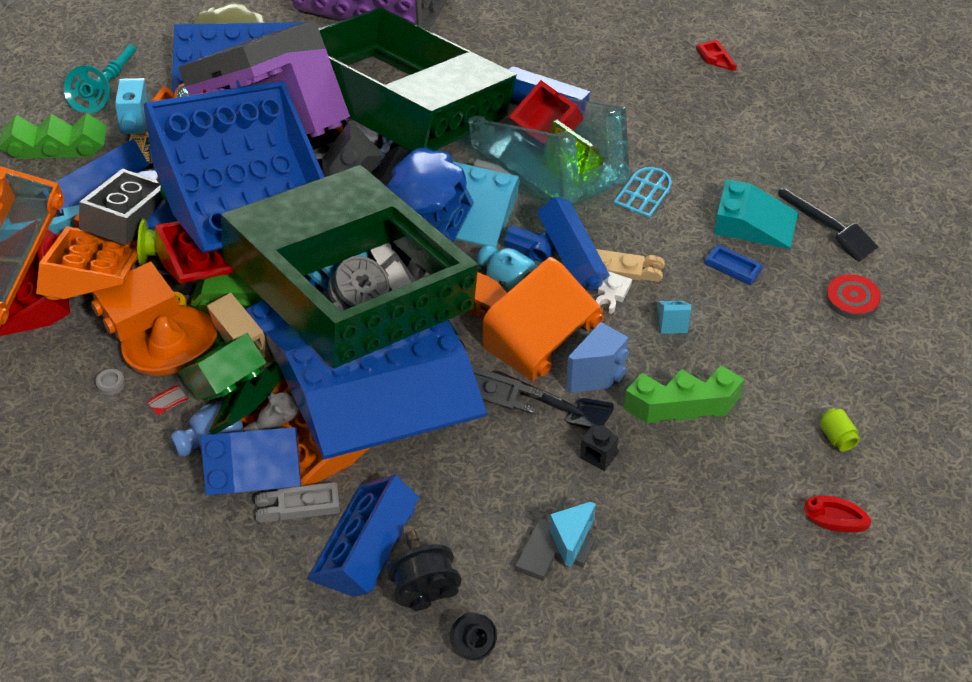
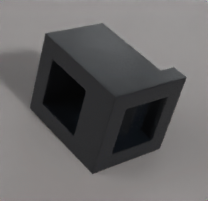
M593 424L581 439L580 459L605 471L619 453V449H617L618 436L614 435L606 426ZM592 450L601 453V458L591 454Z

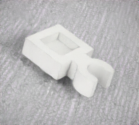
M609 272L610 276L598 288V295L600 296L597 297L596 302L599 305H610L608 313L612 314L615 311L616 301L623 302L632 285V279Z

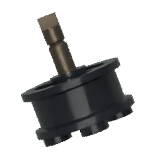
M414 526L402 527L409 550L397 556L387 568L389 579L396 584L394 591L395 601L401 606L413 607L414 611L429 608L432 601L451 598L457 595L462 580L459 572L452 567L454 560L452 550L440 544L421 546Z

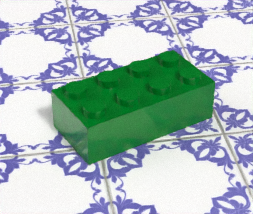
M245 333L223 343L178 371L196 400L204 398L205 401L229 394L237 388L236 384L239 382L248 381L260 374L262 371L259 367L264 365L266 361L249 334Z

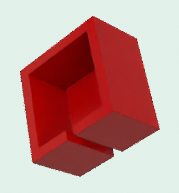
M542 80L538 82L509 116L518 132L550 155L555 153L584 119L578 105L562 94L559 95L555 89Z

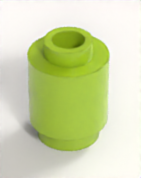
M829 409L822 415L819 426L834 448L838 447L841 452L854 448L859 443V432L843 409Z

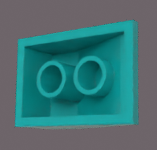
M726 179L717 213L714 234L791 249L798 211L752 184Z

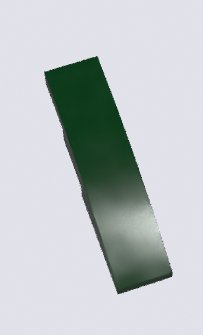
M276 359L265 364L260 374L237 385L235 390L226 395L209 430L212 435L249 415L270 395L283 376Z

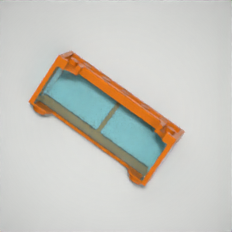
M1 166L0 327L6 323L9 316V308L56 211L60 210L64 203V195L58 183Z

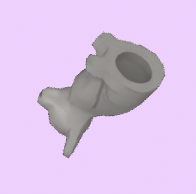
M282 392L278 394L271 393L268 396L269 404L259 413L257 421L248 424L241 432L276 429L293 420L300 411L294 397Z

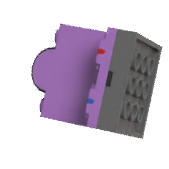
M315 19L245 41L178 67L188 95L284 81L313 151L328 144L332 138L333 129L342 125L341 120L350 117Z

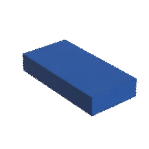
M719 244L714 247L704 262L705 265L750 286L761 273L764 266Z

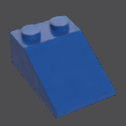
M297 427L201 436L206 496L302 486Z

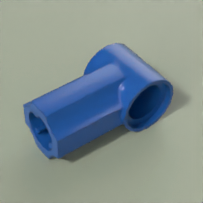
M511 225L504 239L505 247L525 253L533 261L537 260L543 263L549 257H553L557 251L547 231L536 234Z

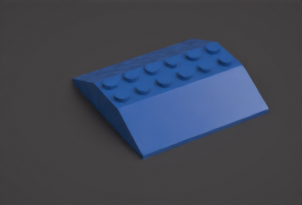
M284 81L144 103L153 166L173 215L203 253L222 249L221 214L325 178Z
M448 320L335 369L291 326L264 332L266 341L323 460L487 416L468 354Z

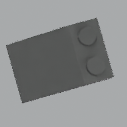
M121 169L79 202V229L89 232L94 236L112 240L117 244L127 245L138 236L141 219L144 218L148 221L162 199L160 181Z

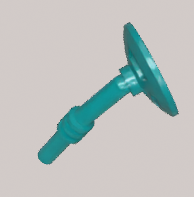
M129 44L116 60H112L104 68V73L96 67L89 65L78 66L72 69L64 81V95L69 105L78 112L90 114L102 110L110 97L109 81L112 78L115 79L123 70L122 66L136 52V47ZM88 71L95 73L99 77L97 79L89 77ZM79 74L80 78L75 83V89H72L73 80ZM103 90H105L102 101L99 104H97V101H99L102 97ZM80 96L83 100L89 101V107L80 105L75 98Z

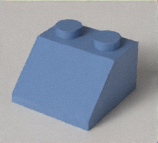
M600 322L568 357L566 390L573 393L609 389L615 382L620 383L627 373L625 366L629 356V350H627L629 337Z

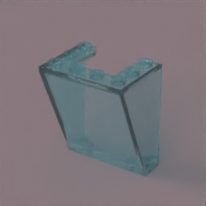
M566 97L578 105L584 118L572 133L563 131L553 134L487 121L485 117L478 115L469 119L471 145L510 174L519 176L521 182L548 202L556 196L570 200L574 206L630 179L625 107Z

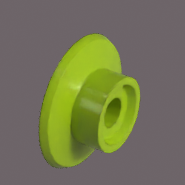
M144 218L140 221L137 240V254L140 266L146 263L148 256H158L155 250V229H149L148 222Z

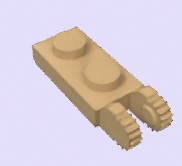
M596 249L609 272L633 280L643 279L660 282L663 277L661 270L664 268L665 260L661 257L654 255L645 257Z

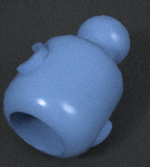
M223 402L203 406L200 411L190 418V429L185 431L177 430L172 433L170 439L179 457L188 456L196 448H199L202 452L201 436L212 435L209 430ZM239 420L216 434L241 432L244 428L242 421Z

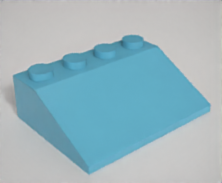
M453 162V164L463 168L467 180L466 188L474 201L456 240L482 246L489 245L496 248L518 198L519 176Z

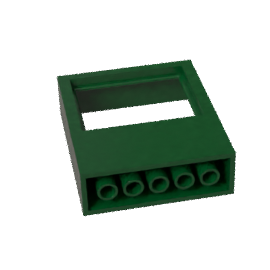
M382 7L318 28L350 115L348 118L410 151L421 147L432 150L440 149L502 120L508 114L517 77L516 73ZM375 56L410 75L384 85L347 65Z
M361 165L221 214L223 260L333 369L474 309L478 264ZM390 242L396 244L430 274L427 277L341 312L304 277L307 274Z

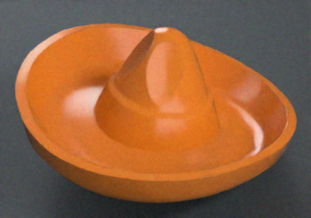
M178 305L180 314L171 318L165 315L159 316L153 327L121 341L122 355L128 365L138 373L148 376L176 374L213 349L216 343L217 329L211 317L198 309Z

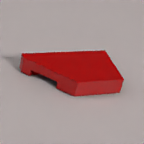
M718 39L697 45L696 50L707 64L732 71L736 70L737 65Z

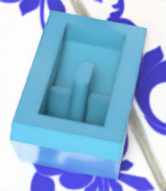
M657 301L660 333H688L691 304L685 301Z
M588 502L550 514L549 531L565 565L568 567H572L594 522L595 503Z

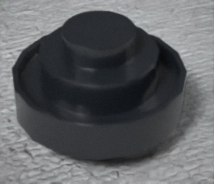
M475 612L465 613L457 618L450 632V642L454 651L462 658L472 661L481 660L488 656L495 648L497 641V630L493 621L486 615Z

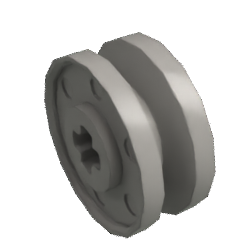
M352 256L344 260L331 276L328 284L331 301L333 303L338 301L342 305L343 310L388 293L390 289L388 275L382 266L364 256Z

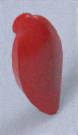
M813 496L808 498L804 504V511L808 518L815 524L828 530L863 532L869 529L871 525V518L863 509L851 501L839 497Z

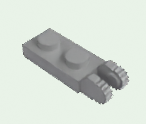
M335 482L278 489V491L259 493V495L255 496V504L258 507L279 504L277 507L258 510L256 512V520L259 523L277 521L279 519L288 520L340 513L338 487Z

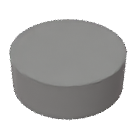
M106 369L96 377L97 389L105 395L116 394L125 385L124 376L117 369Z

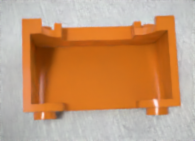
M549 257L487 311L483 319V348L533 382L538 376L544 377L549 372L552 366L550 362L551 353L581 326L587 331L591 328L595 329L603 321V308L562 263L553 257Z

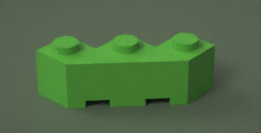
M87 113L73 126L50 114L38 127L15 115L2 129L0 150L16 159L92 157L104 146L107 125Z
M235 272L197 280L190 305L210 314L207 305L229 293L233 294L244 309L262 301L263 298Z
M721 365L706 382L681 369L666 387L641 373L626 390L624 410L646 423L659 422V420L674 419V421L696 419L700 416L710 415L714 417L726 416L741 398L745 379Z

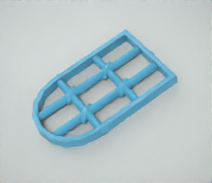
M645 167L639 169L631 176V179L614 200V204L650 218L666 194L670 192L669 190L672 185L671 177L667 172L659 168ZM649 171L644 179L636 177L641 172ZM654 171L663 174L656 184L648 180ZM665 177L668 179L669 182L667 188H664L661 185ZM633 180L640 181V185L635 192L627 190ZM645 184L653 188L647 197L639 193ZM657 189L664 191L658 201L652 200V196ZM624 192L630 194L631 197L626 204L619 202ZM635 197L643 199L639 209L630 206ZM648 202L655 204L650 213L642 211Z

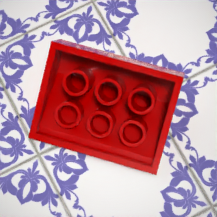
M39 221L35 222L1 244L0 259L23 261L41 223ZM49 229L9 308L8 319L0 327V336L51 326L71 313L68 298L51 300L47 299L44 295L36 294L39 263L57 240L54 238L55 234ZM0 264V301L4 302L21 265Z
M179 221L155 225V250L163 267L179 283L235 273L223 260L222 249L203 253Z

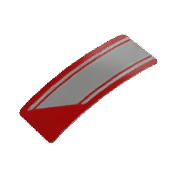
M176 385L154 396L147 403L159 416L168 409L188 400V398L179 386Z

